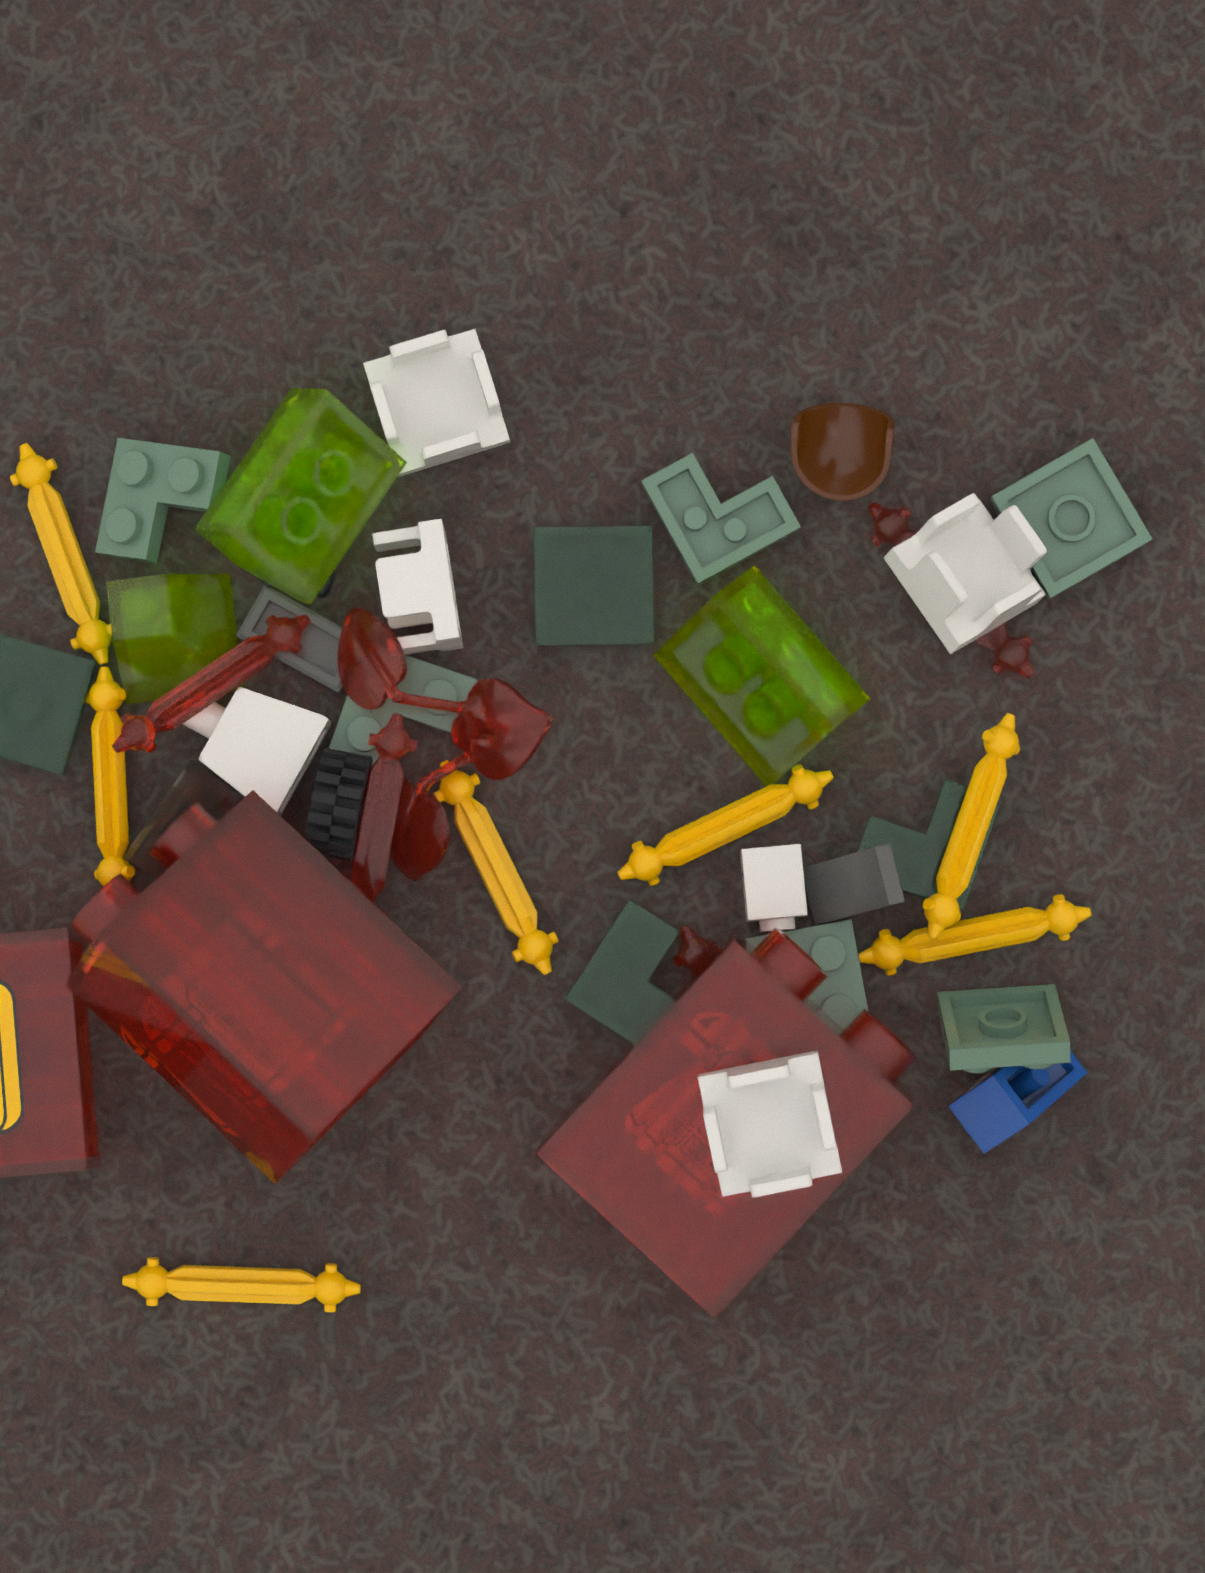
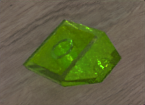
M229 573L160 574L106 581L113 644L122 686L126 691L125 700L127 705L193 697L197 693L209 695L233 692L238 687L244 688Z

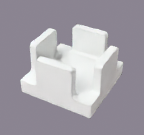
M476 329L452 336H447L446 330L434 332L389 347L390 355L363 363L398 477L510 443L498 396Z
M975 493L932 516L914 536L893 547L884 557L891 570L950 654L1037 604L1046 595L1031 573V568L1047 553L1042 541L1016 505L1003 510L994 520Z
M442 519L418 522V526L373 533V543L377 552L421 546V550L417 553L379 558L375 563L383 615L388 619L389 627L399 629L433 624L434 626L433 631L430 633L388 639L391 655L399 656L432 650H440L442 652L462 649L463 642L451 563Z
M818 1050L698 1074L697 1078L703 1102V1117L715 1173L718 1175L722 1197L750 1191L752 1198L810 1187L813 1185L812 1180L815 1178L842 1173Z

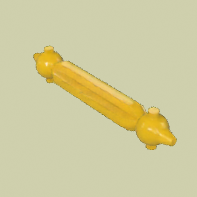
M28 443L19 446L20 461L17 465L16 473L10 475V480L14 486L21 484L29 489L27 504L66 612L79 625L76 638L70 640L74 650L81 648L85 652L90 653L99 665H104L108 663V647L111 643L112 635L117 634L118 629L114 622L107 625L104 621L99 620L100 600L61 494L48 483L51 478V471L57 469V464L53 458L46 460L42 456L37 455Z
M100 667L96 682L90 687L85 697L86 702L97 711L91 725L96 837L97 845L104 859L99 863L94 876L107 889L111 902L116 903L121 902L124 888L135 875V868L124 858L129 845L124 727L116 711L126 698V691L114 681L109 667Z
M1007 713L998 725L984 731L982 734L983 745L987 754L978 762L973 771L936 876L937 893L923 901L924 914L928 921L929 938L936 940L946 927L953 925L961 918L960 907L956 899L965 891L970 882L1007 777L1006 759L1017 755L1020 751L1019 738L1015 732V716Z
M448 760L440 763L442 780L439 790L433 793L437 803L445 801L454 806V823L505 927L519 937L517 949L511 952L515 962L524 960L526 963L534 965L543 975L552 972L550 955L553 945L559 942L555 932L546 934L544 931L537 929V911L486 807L472 797L474 786L480 784L478 775L474 773L469 776L465 772L458 771Z
M801 764L795 765L791 769L793 775L790 777L788 784H770L666 834L655 848L644 846L642 841L633 843V852L630 854L628 862L617 873L621 880L637 878L641 881H648L650 886L656 885L660 882L658 876L663 866L684 865L784 817L796 802L807 804L808 809L818 807V798L821 796L823 788L834 777L830 770L814 772L804 769Z
M1058 894L1053 897V902L1045 911L1033 907H1024L959 920L953 925L946 927L936 940L928 937V927L915 929L901 940L891 935L890 930L884 929L879 931V937L873 942L872 946L860 952L858 957L860 963L875 964L878 968L885 970L886 975L891 976L897 973L896 968L902 964L904 959L916 963H926L1035 941L1047 931L1058 935L1059 940L1066 941L1070 939V933L1076 929L1078 923L1092 915L1089 907L1074 906L1071 902L1065 900L1064 895Z
M148 1257L147 1265L140 1268L138 1272L125 1275L122 1278V1285L137 1290L141 1296L146 1298L147 1306H157L158 1298L168 1292L180 1300L274 1304H301L316 1297L320 1303L324 1304L325 1312H336L337 1304L341 1303L345 1297L359 1294L361 1290V1284L346 1279L342 1273L337 1271V1264L335 1263L325 1264V1271L315 1277L302 1269L182 1265L167 1272L164 1267L159 1265L158 1257Z

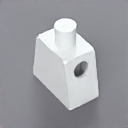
M238 687L226 708L197 693L181 720V724L209 739L200 754L199 760L268 816L277 821L332 725L331 721L321 714L242 687Z

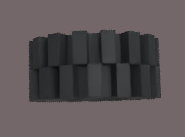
M330 748L323 750L319 771H317L314 791L312 792L311 807L308 813V825L304 843L305 853L353 861L370 787L373 762L371 756Z

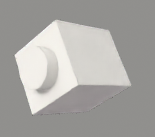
M801 844L741 849L740 860L746 922L759 921L760 932L796 929L795 918L808 915Z

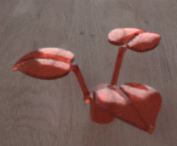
M360 607L351 608L343 623L338 645L337 664L341 684L352 701L364 709L373 710L381 708L385 704L387 697H389L395 703L458 714V717L452 723L451 734L455 745L464 753L422 777L416 787L406 777L393 778L385 786L378 805L379 832L389 857L407 878L414 880V882L420 881L425 874L436 869L442 862L450 839L447 815L439 800L427 794L430 787L472 762L477 770L489 779L502 780L513 776L536 752L547 734L554 717L531 704L514 687L497 678H487L478 681L468 693L466 700L460 702L402 692L397 685L406 676L407 662L397 637L383 621L370 611Z

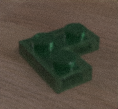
M947 779L944 780L926 834L870 816L858 851L891 844L902 891L925 899L936 894V876L968 787ZM999 798L968 887L956 899L960 911H963L1002 798Z
M629 899L565 999L663 1063H666L697 1015L693 1009L648 981L678 935L679 930Z

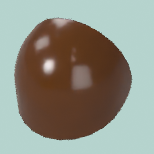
M852 403L821 404L806 408L796 414L793 419L791 432V458L796 474L811 491L826 499L849 501L866 496L874 491L884 480L889 470L894 444V420L890 415L874 407Z

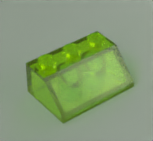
M291 388L201 518L195 530L235 565L299 601L311 604L407 462L326 389Z
M755 565L717 592L653 655L766 786L778 781L871 699Z

